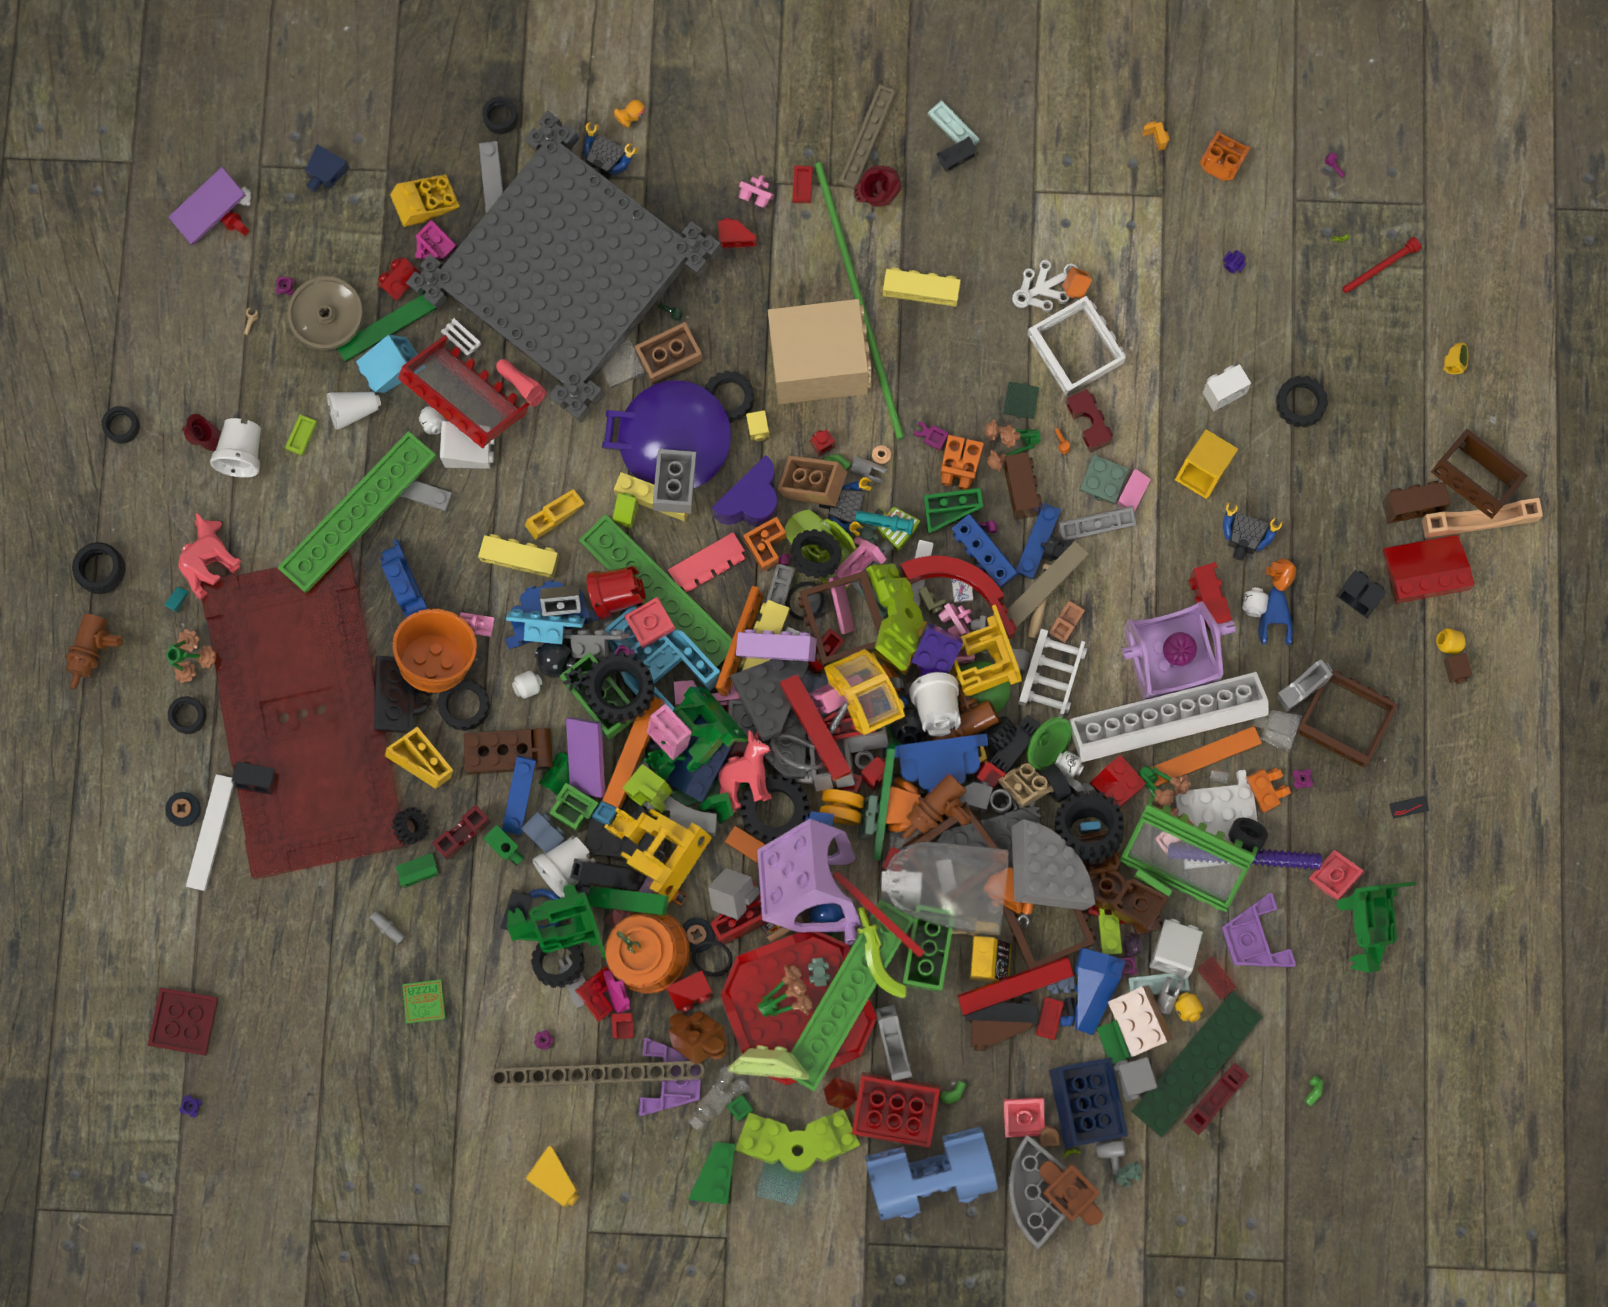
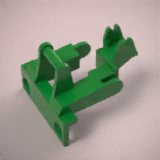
M690 686L684 693L685 699L673 709V713L692 732L691 736L700 737L688 751L693 757L687 765L689 772L696 771L701 764H707L723 743L730 747L734 741L748 742V736L706 687ZM701 714L708 724L695 725L693 722ZM663 749L649 752L647 754L649 757L644 758V761L651 765L655 770V774L666 780L675 768L673 764L675 760H685L687 757L682 752L672 760Z
M1416 881L1357 888L1352 896L1337 901V908L1339 910L1354 911V933L1357 934L1358 945L1365 950V954H1358L1350 958L1351 962H1355V965H1351V969L1366 973L1381 971L1380 964L1386 945L1394 944L1397 940L1393 897L1398 896L1397 888L1414 886ZM1371 930H1373L1374 943H1372Z
M566 885L564 887L565 897L543 902L542 906L532 908L529 912L531 918L525 921L523 912L519 908L515 909V913H512L511 910L508 911L506 925L512 942L516 940L539 941L541 950L549 953L588 941L590 947L598 945L603 960H606L605 950L585 892L578 894L573 885ZM548 918L551 924L571 918L572 924L557 928L553 925L538 929L536 921Z

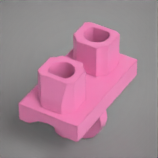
M762 174L758 179L755 177L751 178L750 182L755 183L756 186L742 181L739 185L741 187L739 198L750 201L752 193H756L758 197L755 204L763 208L767 206L770 199L773 200L774 194L761 189V187L766 189L769 187V183L764 182L765 176Z
M948 603L944 605L945 609L938 616L943 623H947L952 619L955 624L948 629V632L956 636L971 633L966 624L972 622L969 617L973 613L972 610H965L962 605L958 607V610L954 604Z
M460 612V617L468 623V626L472 628L475 635L492 637L494 617Z

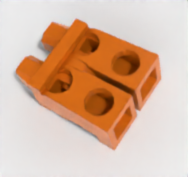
M948 435L940 474L942 475L941 485L951 486L953 478L960 479L959 489L968 490L971 483H974L984 443L967 439L964 455L961 458L965 438Z

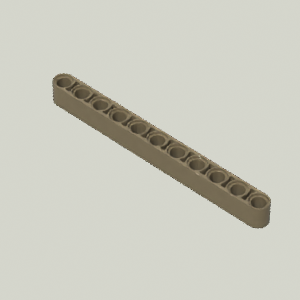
M692 1061L495 1069L491 1073L490 1080L493 1085L501 1088L694 1081L705 1077L706 1067L702 1063L697 1064L701 1067V1073L698 1076H693L692 1068L696 1066ZM676 1066H680L682 1070L678 1077L672 1075V1070ZM660 1067L662 1074L655 1078L652 1074L653 1069ZM620 1068L623 1074L621 1078L615 1079L613 1073L616 1069ZM636 1068L642 1069V1075L639 1078H634L633 1071ZM597 1069L603 1071V1076L599 1080L594 1078V1072ZM577 1070H582L583 1078L577 1081L574 1074ZM542 1071L544 1079L541 1082H537L535 1076L538 1072ZM558 1071H562L564 1074L561 1081H556L555 1074ZM519 1072H523L524 1080L518 1083L516 1075ZM504 1073L505 1080L499 1084L496 1080L497 1075Z

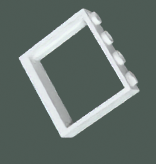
M1087 296L1028 329V337L1066 397L1121 366L1126 359L1122 346L1119 347L1117 345L1114 333L1108 331L1105 326L1107 325L1102 315H1098L1095 303H1092L1091 300L1089 301ZM1083 309L1115 360L1072 384L1040 333Z

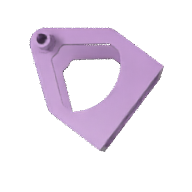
M1203 601L1184 610L1146 620H1127L1123 631L1128 647L1122 648V653L1125 660L1132 659L1143 700L1220 681L1223 676L1220 638L1221 635L1236 632L1233 620L1221 624L1216 623ZM1204 619L1210 627L1214 640L1215 658L1209 643ZM1177 632L1191 635L1197 644L1195 658L1184 666L1170 664L1163 655L1165 640Z
M808 819L757 850L763 921L796 932L844 931L846 944L853 945L856 942V930L862 926L861 919L852 899L846 897L836 885L828 866L846 865L855 861V853L846 832ZM835 838L837 852L827 856L829 844ZM825 903L841 905L845 918L838 922H795L796 916L803 910Z

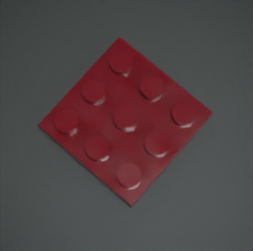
M160 987L147 1046L207 1056L219 998Z

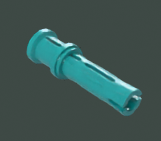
M857 510L855 522L886 527L892 532L901 531L908 533V535L912 534L914 518L909 520L899 518L898 515L890 517Z

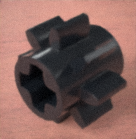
M571 668L569 674L564 673L567 680L563 683L564 685H570V692L573 688L580 692V687L584 686L583 680L587 676L586 674L581 675V668L578 671H574ZM578 676L579 682L575 681L573 684L571 679Z

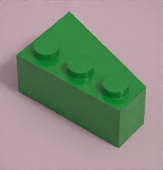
M981 488L924 495L923 503L928 535L962 520L968 514L972 515L982 510Z
M715 1142L688 1200L728 1205L735 1144Z

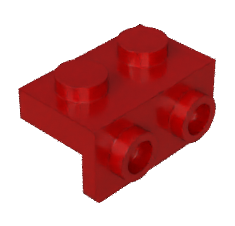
M402 257L396 258L390 264L391 268L387 273L383 272L378 278L379 282L376 284L395 301L408 289L409 286L406 282L416 271L419 275L421 274L406 258Z

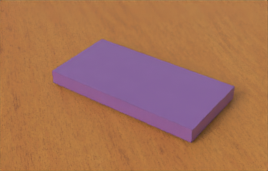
M221 167L178 207L169 218L189 243L194 245L234 208L246 194L229 173Z
M570 716L566 718L570 785L585 795L602 798L605 795L602 723Z

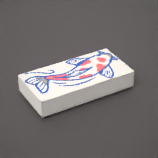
M951 579L954 603L973 601L972 587L958 580Z

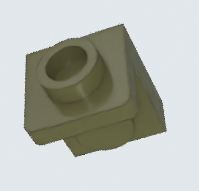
M927 587L919 590L918 594L928 614L932 612L937 614L944 610L943 607L946 605L945 599L934 603L936 599L932 591H928Z

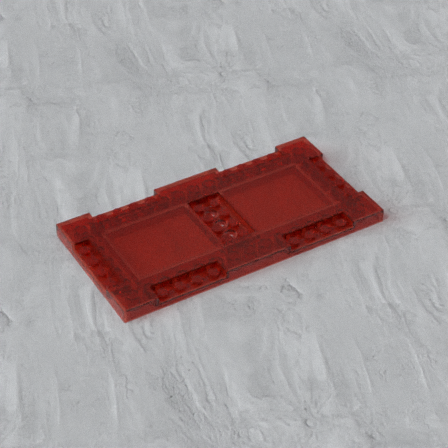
M349 550L307 593H304L277 567L242 575L232 574L223 576L214 585L201 581V587L208 593L202 598L205 618L207 619L212 650L216 653L214 663L219 685L218 693L233 770H235L237 761L275 769L274 775H276L272 795L237 788L251 878L257 880L405 848L406 844H403L402 840H397L398 835L394 836L393 834L396 830L392 829V826L395 825L392 823V820L395 819L394 816L400 811L390 759L385 757L387 749L385 732L373 731L375 678L352 557ZM320 705L326 706V712L323 715L316 713ZM302 709L307 710V717L299 719L297 716L298 712ZM283 713L288 714V721L280 723L279 716Z

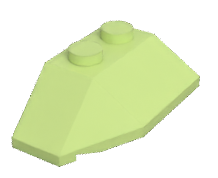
M757 1046V1049L749 1048L728 1067V1071L734 1074L809 1080L808 1073L796 1057L787 1052L786 1048L775 1047V1050H768L769 1047Z

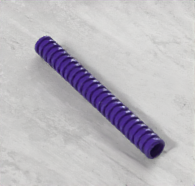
M1170 842L1168 847L1169 859L1175 858V860L1181 858V860L1187 859L1188 861L1191 859L1197 861L1198 859L1200 862L1212 860V863H1215V861H1218V863L1222 861L1226 864L1228 863L1192 844L1186 845V843H1182L1181 845L1179 842L1176 844ZM1262 849L1256 853L1251 865L1255 864V866H1258V864H1261V866H1264L1266 864L1267 867L1271 865L1277 867L1279 865L1280 868L1283 866L1289 868L1291 866L1293 869L1295 867L1298 869L1304 867V869L1310 868V870L1316 868V870H1320L1322 855L1320 853L1314 854V852H1311V854L1305 852L1303 854L1302 851L1290 853L1289 850L1286 852L1280 850L1278 852V850L1272 851L1268 849V851H1265V849Z

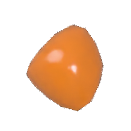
M1278 559L1276 562L1271 563V567H1266V574L1272 576V583L1279 591H1285L1295 580L1297 570L1295 565L1288 559Z

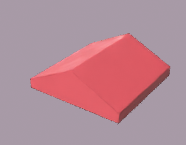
M1333 850L1321 864L1320 870H1316L1309 879L1325 894L1339 900L1363 875L1364 870L1336 850Z
M1044 1098L1004 1099L1005 1138L1025 1137L1026 1135L1039 1136L1040 1130L1045 1127Z

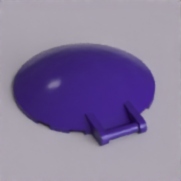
M675 380L661 382L637 395L625 412L606 410L607 422L602 448L620 450L629 471L636 478L655 485L658 449L696 452L694 488L702 484L704 485L711 480L728 456L731 444V427L727 414L718 399L708 390L697 384ZM615 418L620 419L618 443L612 442Z

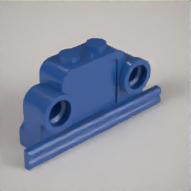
M394 539V547L383 551V557L380 560L394 596L407 618L415 612L428 609L399 541Z
M550 580L545 582L544 586L538 588L536 586L529 587L520 596L521 605H517L511 610L519 609L526 613L532 611L542 612L540 601L541 589L564 587L561 582ZM581 590V613L561 614V616L579 615L580 618H585L584 624L600 619L594 609L588 610L585 595ZM511 621L515 635L505 638L509 650L533 642L524 641L525 622ZM564 626V629H572V628H575V627Z
M987 734L895 746L894 758H900L902 778L910 782L918 780L919 785L923 789H928L929 793L948 773L962 784L966 778L965 774L977 772L980 767L977 747L988 746Z

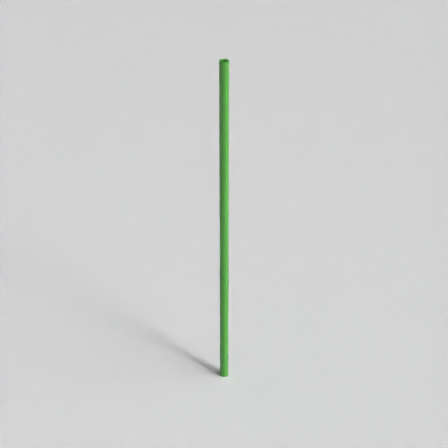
M818 162L815 164L817 175L854 298L859 299V304L864 306L867 341L897 440L904 438L823 165L822 162Z

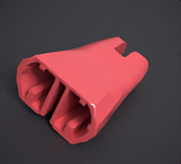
M501 359L497 362L496 368L498 372L517 388L532 407L543 401L547 392L538 382L520 372L508 360Z

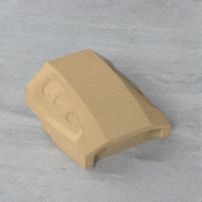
M1030 763L1023 764L1021 767L1008 772L1005 777L998 779L1004 790L1008 791L1011 797L1022 807L1028 806L1046 794L1054 792L1052 786L1047 783V779L1040 776Z

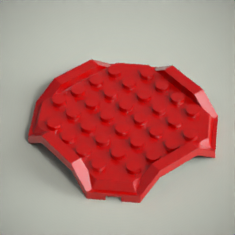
M798 932L737 956L720 996L742 1054L749 1048L757 1049V1046L769 1047L768 1050L782 1047L791 1053L849 954L850 947L848 944L821 932ZM823 958L824 962L828 961L829 969H825V973H829L830 981H826L827 985L815 987L814 983H810L809 975H813V971H809L808 963H812V959ZM794 964L802 973L800 979L806 986L804 994L810 996L813 1008L808 1011L809 1015L804 1014L800 1009L795 1011L792 1009L779 1013L774 1017L771 1015L764 1017L758 1008V1003L763 1001L762 998L782 982V978L785 976L784 965L791 966ZM789 983L785 984L772 997L776 999L785 994L786 990L789 989ZM792 996L778 1002L779 1008L777 1009L792 1005V1003L797 1002L798 998ZM870 998L864 1005L827 1071L861 1057L877 1020ZM768 1077L786 1086L797 1082L792 1078Z

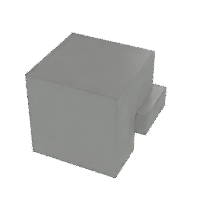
M725 868L708 886L712 910L737 920L747 910L746 904L750 905L760 894L759 887L753 886L752 877Z
M1148 1057L1129 1063L1127 1060L1114 1064V1070L1116 1071L1125 1102L1139 1098L1138 1094L1157 1088Z

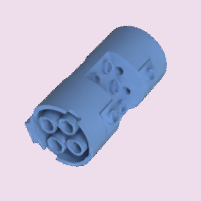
M981 1126L942 1136L945 1149L944 1154L908 1163L904 1147L865 1156L881 1221L898 1216L911 1218L916 1213H920L918 1195L925 1197L931 1195L934 1191H948L954 1186L959 1202L967 1203L973 1201L978 1195L997 1191L996 1178Z

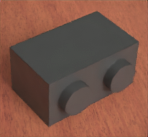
M579 585L541 589L542 616L581 613Z

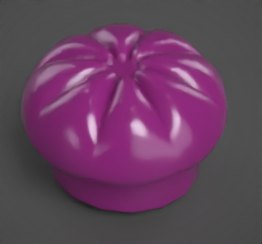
M1184 632L1170 635L1163 645L1165 659L1174 666L1189 664L1197 653V644L1194 638Z

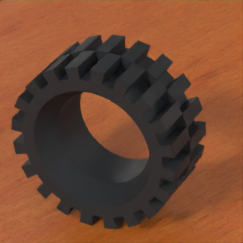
M619 651L617 655L614 652H610L606 658L604 655L599 657L600 661L598 663L593 662L591 671H587V680L584 681L585 695L593 711L601 719H608L610 723L614 724L615 721H619L620 724H626L625 721L627 720L631 722L636 721L635 717L637 716L641 718L644 715L645 709L649 710L650 702L654 699L653 692L655 691L653 678L647 665L645 666L640 658H635V655L631 653L625 655V652ZM615 672L630 673L639 683L637 696L631 703L624 706L609 704L603 699L601 694L603 682L609 675Z
M773 774L765 778L766 789L768 793H784L792 800L794 814L788 823L780 827H770L762 823L756 814V807L759 801L754 802L751 787L748 791H745L744 799L741 802V815L747 831L764 844L770 843L805 822L806 816H809V802L805 791L801 789V785L798 782H793L792 778L787 779L778 774V777H773Z
M1089 790V795H1084V791L1078 792V797L1072 794L1069 796V802L1064 800L1061 803V808L1058 807L1057 816H1055V833L1066 841L1065 844L1068 847L1074 849V852L1080 857L1083 864L1085 860H1090V865L1095 864L1096 859H1099L1100 863L1105 862L1106 855L1110 859L1114 856V850L1116 852L1119 850L1120 843L1123 841L1124 821L1122 811L1120 812L1118 803L1113 805V798L1109 796L1107 799H1104V793L1099 792V795L1096 796L1094 791ZM1084 817H1094L1106 825L1108 832L1101 840L1088 843L1078 840L1070 829L1077 820Z

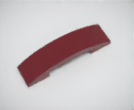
M1233 1063L1193 1109L1184 1123L1197 1135H1200L1219 1110L1247 1080L1249 1075L1237 1064Z

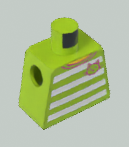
M895 507L888 514L881 508H878L875 514L890 517L898 515L899 518L909 520L914 518L911 535L901 531L892 532L886 527H877V532L885 541L891 543L894 550L899 553L920 526V520Z

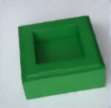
M743 1094L727 1105L738 1122L754 1111Z

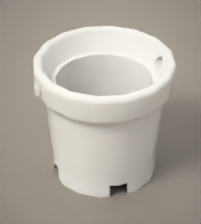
M239 418L225 420L217 448L212 453L210 459L211 467L216 471L234 477L256 476L260 471L258 454L261 427L252 421H247V424L241 423Z
M943 672L929 673L917 678L909 688L911 702L917 708L924 732L928 730L931 736H944L950 734V729L954 726L955 729H958L961 724L957 700L959 695L958 680L953 675Z
M572 835L546 854H539L533 858V864L549 887L560 898L565 897L564 887L566 885L575 886L579 882L570 877L574 858L595 861L594 857L589 859V850L577 837Z

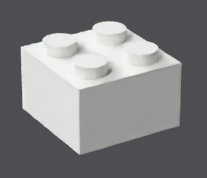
M1240 364L1236 367L1231 365L1221 375L1214 374L1207 379L1203 395L1215 412L1246 395L1251 382Z

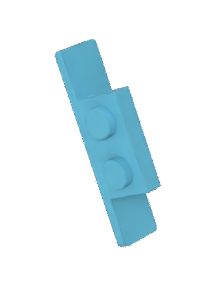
M514 609L508 612L506 621L525 622L524 641L562 644L564 626L582 628L585 618H580L579 615L542 616V612L539 611L526 613L522 610Z

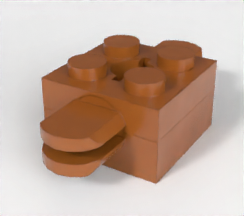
M700 1010L689 1017L682 1013H676L670 1017L671 1029H669L672 1047L696 1065L708 1057L716 1060L725 1056L727 1041L722 1025Z
M1047 1161L1040 1166V1176L1049 1184L1042 1194L1069 1222H1073L1078 1216L1091 1226L1101 1222L1103 1213L1093 1202L1100 1192L1072 1164L1064 1171L1052 1161Z

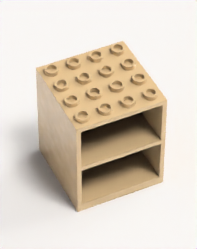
M859 299L768 309L778 404L868 394V388H871V362L868 359L869 346L868 341H866L867 330L866 323H864V306L859 304Z

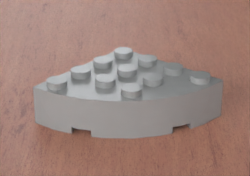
M1024 819L1012 826L1014 901L1085 910L1095 905L1094 891L1089 874L1080 857L1074 852V849L1068 847L1065 844L1066 841L1061 839V836L1051 829Z
M1026 1135L1017 1148L1011 1163L1008 1177V1196L1011 1211L1018 1227L1026 1239L1039 1250L1065 1218L1042 1194L1049 1184L1040 1176L1039 1169L1047 1161L1056 1163L1062 1171L1066 1167Z

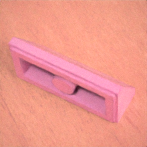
M1134 469L1117 505L1123 508L1133 506L1135 512L1151 479Z

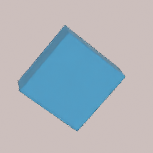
M601 801L592 818L610 826L618 814L615 811L617 807Z
M1099 821L1081 823L1079 826L1080 833L1098 832L1101 829Z

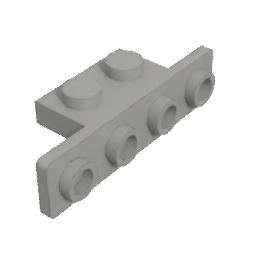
M564 629L563 639H571L572 657L583 658L589 652L595 658L603 655L606 658L609 656L608 639L622 640L630 637V633H623V630H612L611 633H606L605 629L594 630V632H589V629H580L578 632H573V629Z

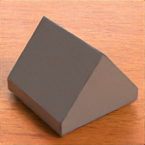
M1012 649L1019 670L1027 672L1031 653L1023 649Z

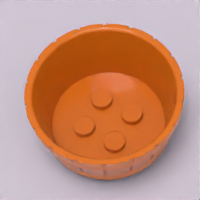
M425 609L411 614L400 623L393 637L394 658L403 678L418 690L429 693L444 692L458 685L472 666L477 651L476 637L468 623L455 613L442 609Z
M633 912L622 918L611 930L605 948L607 964L614 977L618 981L622 980L625 987L638 993L653 994L667 990V986L676 983L682 977L689 962L690 945L684 928L680 926L681 924L674 917L667 913L666 916Z

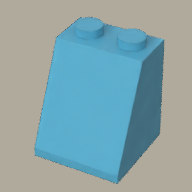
M387 335L357 360L356 363L359 366L360 373L367 378L369 387L374 392L385 393L402 383L398 379L402 366L418 354L407 337ZM425 365L421 366L414 373L417 374L426 368Z

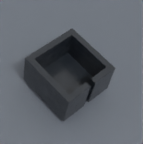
M1354 570L1336 597L1365 618H1368L1387 592L1384 591V587L1377 582L1371 583L1368 579L1369 577L1364 572Z

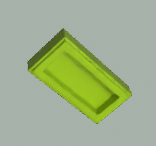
M299 414L285 449L304 456L318 422Z

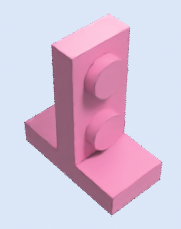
M857 536L853 540L857 549L835 570L834 574L840 579L862 572L873 560L882 565L887 559L876 545Z

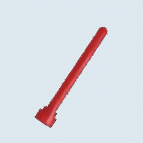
M1412 237L1407 240L1405 247L1345 285L1342 289L1343 292H1350L1406 254L1416 253L1421 250L1422 246L1418 239Z

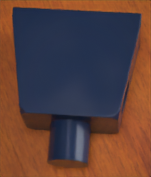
M317 144L305 169L307 176L311 178L306 186L313 192H316L320 185L328 189L332 188L349 170L347 161Z

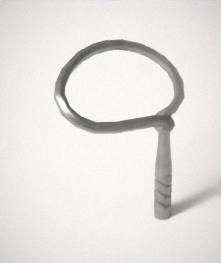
M847 702L842 704L828 728L831 735L836 731L848 711L847 705L849 704ZM781 734L771 739L772 750L789 765L805 770H817L825 767L823 762L813 766L796 763L785 757L775 744L779 739H789L816 750L811 742L791 734Z

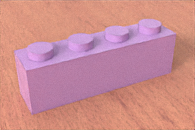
M745 630V633L738 632L736 656L742 658L815 662L817 638L811 637V633L799 632V636L792 635V632L781 631V635L774 634V631L766 630L763 631V634L756 633V630Z

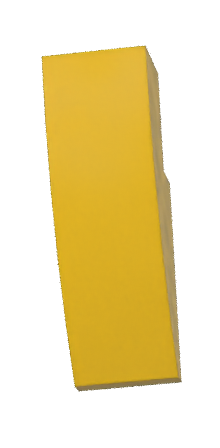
M572 489L544 506L542 511L528 518L525 527L534 539L537 540L568 519L585 503L576 491Z

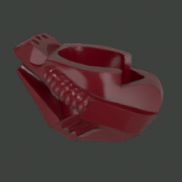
M874 165L861 177V183L855 185L854 196L856 202H867L871 206L883 207L890 205L902 188L897 171L889 166Z

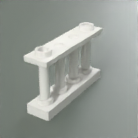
M1041 629L1018 705L1026 707L1027 702L1034 701L1061 709L1059 717H1063L1064 713L1068 714L1071 702H1068L1080 658H1085L1087 648H1084V641H1081L1080 647L1077 648L1051 640L1050 637H1047L1048 631ZM1043 647H1051L1077 655L1074 666L1045 658V655H1042ZM1038 665H1045L1072 673L1069 684L1040 676V673L1036 672ZM1032 683H1040L1066 691L1064 701L1061 702L1034 694V691H1031Z

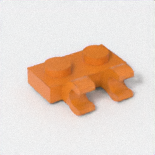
M1274 768L1267 773L1265 769H1260L1245 777L1263 813L1281 804L1279 798L1291 794L1289 786L1282 785L1274 790L1270 782L1283 776L1281 769Z

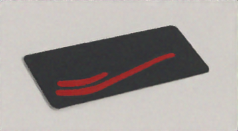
M1425 796L1389 804L1393 818L1429 811Z

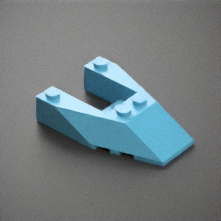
M631 606L605 628L606 633H611L612 630H623V633H630V637L622 640L608 639L610 648L614 654L620 645H625L629 650L633 649L635 651V658H640L645 666L647 665L654 684L682 661L709 691L716 686L720 671L681 630L676 629L647 647L642 648L624 615L637 609L634 606ZM621 672L624 682L637 696L639 690L637 679L630 673ZM655 687L654 696L665 700L664 704L673 711L674 707Z

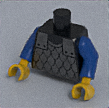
M591 122L586 125L588 133L584 141V158L586 163L607 178L625 171L633 158L632 155L638 153V148H634L632 152L630 150L632 143L627 144L623 148L598 133L595 136L594 133L598 131L599 126L596 124L595 129L592 130L590 128Z
M863 477L860 481L843 485L836 506L819 504V507L829 509L828 519L830 521L836 522L847 533L859 536L860 533L856 530L859 527L863 528V526L855 522L857 510L861 511L865 493L863 489L870 491L872 487L866 486V484L872 480Z
M1229 502L1226 503L1227 512L1224 516L1222 528L1225 539L1229 541L1228 546L1235 548L1232 556L1234 559L1243 561L1246 552L1254 554L1255 551L1263 550L1271 544L1277 530L1283 525V521L1279 526L1274 525L1276 517L1269 524L1238 513L1237 503L1234 509H1229Z

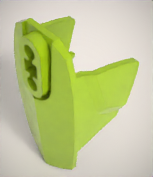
M810 509L791 516L784 529L791 545L797 534L803 533L804 530L812 531V529H817L820 532L823 530L826 534L833 535L834 539L839 541V547L842 548L839 566L857 549L852 538L841 526L827 518L822 520ZM806 545L800 549L805 558L815 563H823L831 559L828 551L818 545ZM833 573L832 575L829 574L826 578L819 577L818 579L822 583H827L829 578L836 577V575ZM851 583L847 587L845 586V589H848Z

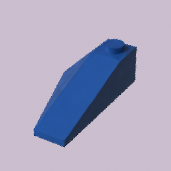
M1081 948L1076 964V974H1078V985H1076L1078 1004L1075 1006L1076 1030L1090 1035L1094 1034L1108 1006V1002L1111 1000L1120 981L1125 964L1124 960Z

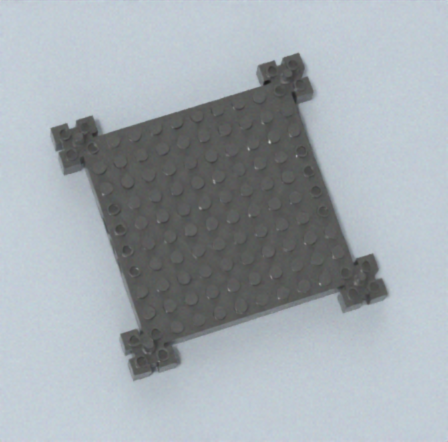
M547 110L538 121L541 125L540 129L536 130L533 127L524 138L528 146L536 151L530 161L444 265L429 254L420 265L423 268L421 274L419 275L415 271L406 284L418 295L424 294L423 297L437 310H440L448 300L445 296L447 293L564 385L562 387L558 384L549 397L563 409L568 405L566 409L568 413L582 423L591 412L588 409V405L590 403L596 405L604 396L602 389L592 382L600 370L685 266L700 278L709 267L707 259L711 258L714 261L723 248L720 242L709 234L704 238L705 233L703 229L692 221L682 231L684 236L682 238L572 153L570 150L580 139L578 134L568 125H562L559 118Z

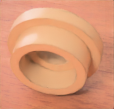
M880 445L874 448L872 458L877 464H886L891 458V452L886 446ZM884 452L885 456L879 457L878 453Z

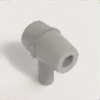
M1111 1140L1096 1144L1098 1158H1111L1113 1175H1117L1120 1170L1119 1157L1125 1156L1126 1153L1123 1140Z

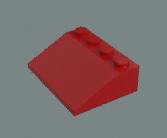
M1458 535L1383 548L1395 604L1469 591L1475 585L1470 564Z
M862 1072L852 1134L930 1148L940 1085L906 1079L892 1081V1077Z

